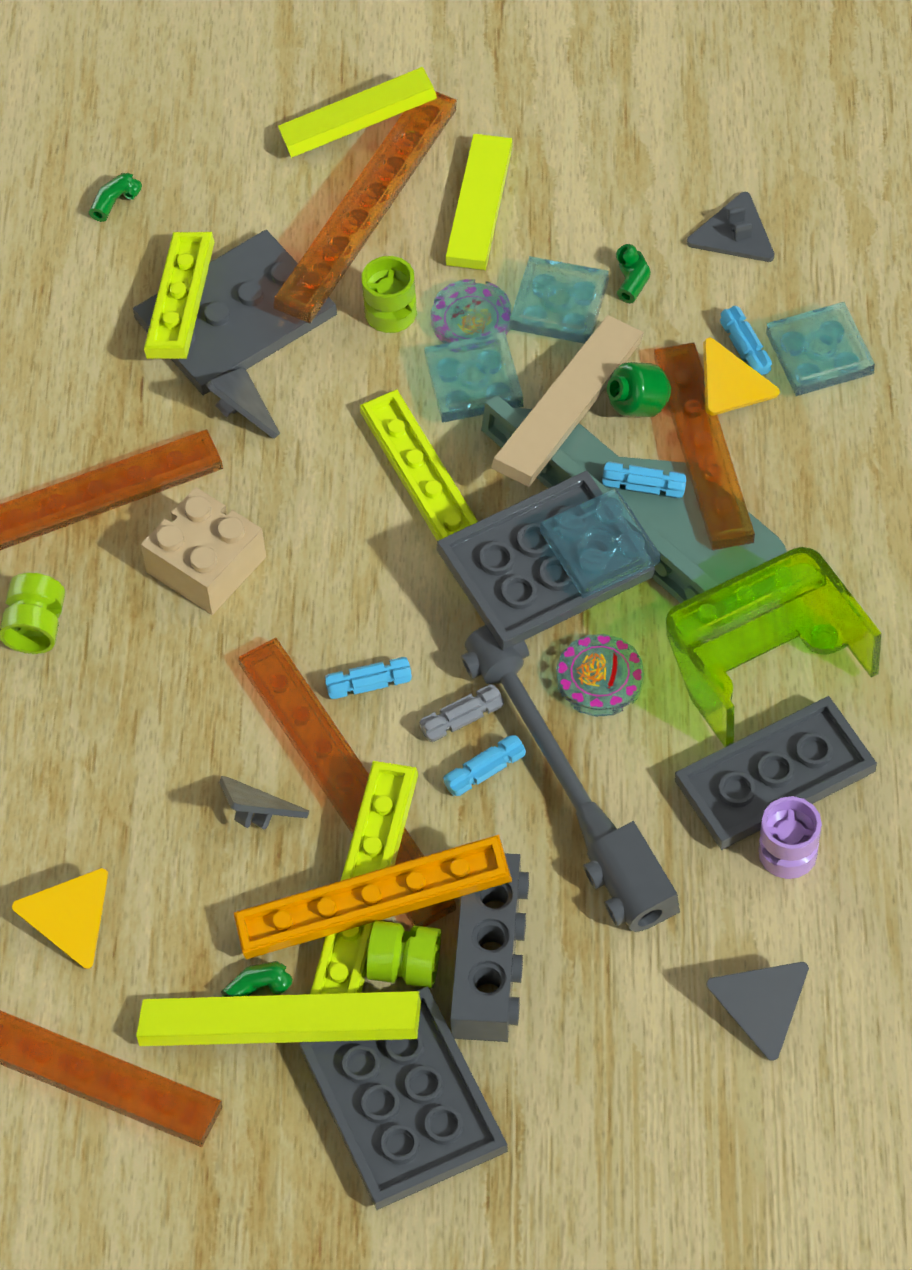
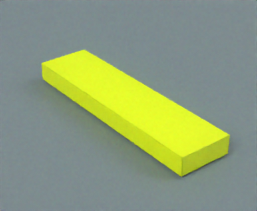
M420 67L278 125V128L292 158L435 100L437 96L423 67Z
M473 134L446 253L447 266L486 270L513 148L512 138Z
M173 232L144 346L147 359H187L215 243L212 232Z

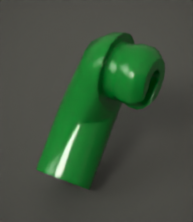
M131 173L119 174L101 186L89 210V215L94 220L106 221L116 200L122 194L129 200L137 197L142 188L141 181L134 179Z
M625 244L616 252L619 268L625 277L617 291V295L623 302L631 304L635 302L648 282L651 271L643 254L637 251L634 245Z
M278 961L250 965L233 979L221 993L223 997L250 996L257 988L267 985L273 994H281L291 986L293 979L285 971L286 966Z

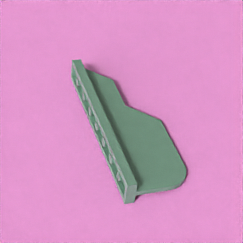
M496 395L485 402L481 431L502 448L532 409L511 407L500 396ZM578 423L536 477L547 488H550L587 470L655 568L652 579L718 636L731 627L734 615L779 584L786 573L788 553L780 538L691 463L619 457ZM611 461L623 463V468L629 469V465L661 469L665 475H669V471L684 473L687 479L685 493L682 498L665 496L666 492L660 491L659 495L625 490L626 485H620L619 489L605 487L602 484L604 466L606 462Z

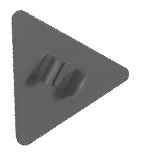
M741 192L687 238V245L690 248L765 262L774 260L775 253L752 197L748 192Z
M244 368L231 371L207 383L208 389L221 398L215 406L226 418L231 413L239 412L275 439L280 434L252 379Z
M221 776L219 782L230 808L236 810L234 820L246 828L250 827L252 819V823L265 830L270 823L272 815L308 818L309 810L232 778Z
M797 962L718 976L708 979L706 986L768 1060L774 1061L779 1058L809 967L805 962Z

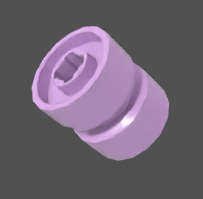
M794 796L781 797L771 802L764 810L758 852L760 862L774 876L784 879L799 878L807 874L815 865L822 822L820 814L813 804L805 799Z

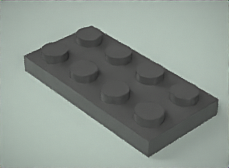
M827 696L675 772V782L716 844L723 850L760 831L764 810L771 802L781 797L794 796L805 799L813 804L876 772L877 762L830 696Z

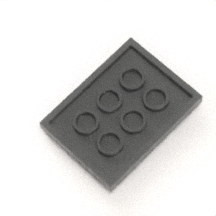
M266 229L210 262L187 359L171 360L204 396L210 392L207 387V383L210 380L239 368L247 370L336 316V304ZM157 294L133 308L135 319L147 333Z
M587 470L437 541L439 555L502 650L516 645L653 578L655 570Z
M428 986L418 990L421 1007L417 1039L299 1042L303 1057L376 1210L508 1152V1144Z

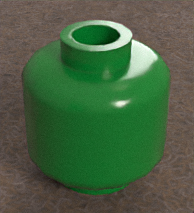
M627 362L619 365L612 373L607 384V394L614 410L622 416L654 417L662 411L669 401L671 386L667 376L657 365Z

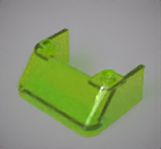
M798 547L791 549L677 604L670 609L666 616V635L689 697L724 747L734 743L735 708L731 702L733 682L726 672L799 637L809 650L822 655L832 654L848 647L870 677L879 674L882 633L821 554L811 548Z

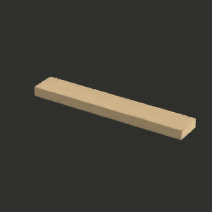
M607 315L496 454L491 469L530 487L606 389L614 370L622 363H626L640 345L644 332Z

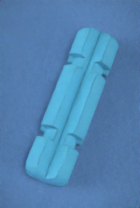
M732 306L729 309H724L721 312L720 323L727 333H731L729 338L742 360L748 362L747 364L761 375L768 374L771 371L772 361L767 352L761 350L763 345L749 322L744 321L746 317L741 308Z
M611 461L606 462L602 476V484L605 487L619 489L620 485H626L625 490L659 495L660 491L666 492L665 496L674 498L683 497L687 481L684 473L669 471V475H665L661 469L629 465V469L623 468V463Z
M399 657L389 660L390 664L384 665L382 661L348 669L349 674L343 675L342 671L327 674L325 676V684L328 695L331 699H338L348 696L347 692L353 691L355 695L388 687V682L392 681L394 685L407 683L412 678L409 661L406 657Z
M510 735L498 742V747L491 746L462 764V769L456 768L447 773L443 780L448 791L453 796H460L472 789L471 784L478 785L506 768L507 762L514 763L524 757L526 750L522 741L516 735Z

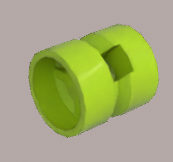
M381 256L369 262L361 274L365 318L368 324L377 331L397 333L407 329L417 316L414 270L402 258Z
M22 573L14 576L10 581L5 604L9 607L5 609L2 616L0 640L9 648L28 654H40L52 650L59 627L58 618L62 612L65 597L64 586L54 578L40 573Z
M375 920L368 948L367 979L394 983L399 977H403L406 985L433 988L440 957L441 929L414 925L408 932L404 930L401 923Z

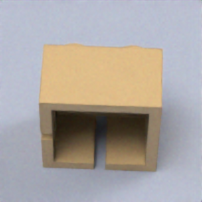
M195 487L171 512L173 522L165 518L142 542L141 549L146 573L213 615L266 558L262 528L234 510L227 514L224 504Z

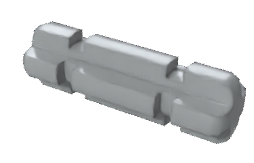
M489 684L477 690V696L473 697L472 694H469L440 709L441 714L436 715L434 712L422 718L419 722L422 733L430 742H435L445 737L447 730L450 729L451 732H454L484 716L483 712L487 711L490 714L502 708L504 702L500 691L493 684Z

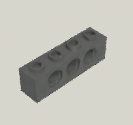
M505 853L512 882L461 896L451 1008V1031L454 1039L508 1042L509 1025L518 1026L520 997H512L513 982H522L523 955L515 954L516 940L525 941L526 913H518L519 899L528 900L529 872H521L520 854ZM494 900L504 903L502 907L495 909L485 906L486 903ZM487 942H497L502 945L496 950H486L481 947ZM483 984H494L498 987L497 990L491 993L481 992L477 988Z

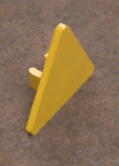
M708 337L703 342L705 411L708 415L714 416L771 400L780 394L777 386L716 340Z
M100 868L14 901L12 910L84 969H89L94 963L108 872Z

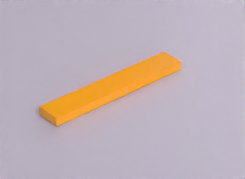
M498 834L234 912V918L242 953L247 960L373 923L375 920L380 921L512 882V878Z

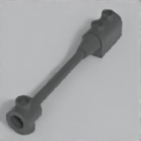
M486 625L475 630L465 642L467 653L461 655L462 662L472 679L481 675L487 684L495 685L502 683L575 807L576 816L588 850L587 856L590 862L583 865V868L593 888L596 890L605 885L612 897L604 903L614 924L619 926L626 922L631 931L639 932L680 913L678 894L635 822L632 821L617 829L603 810L595 802L591 801L518 678L517 673L524 664L523 659L530 656L525 641L502 650Z

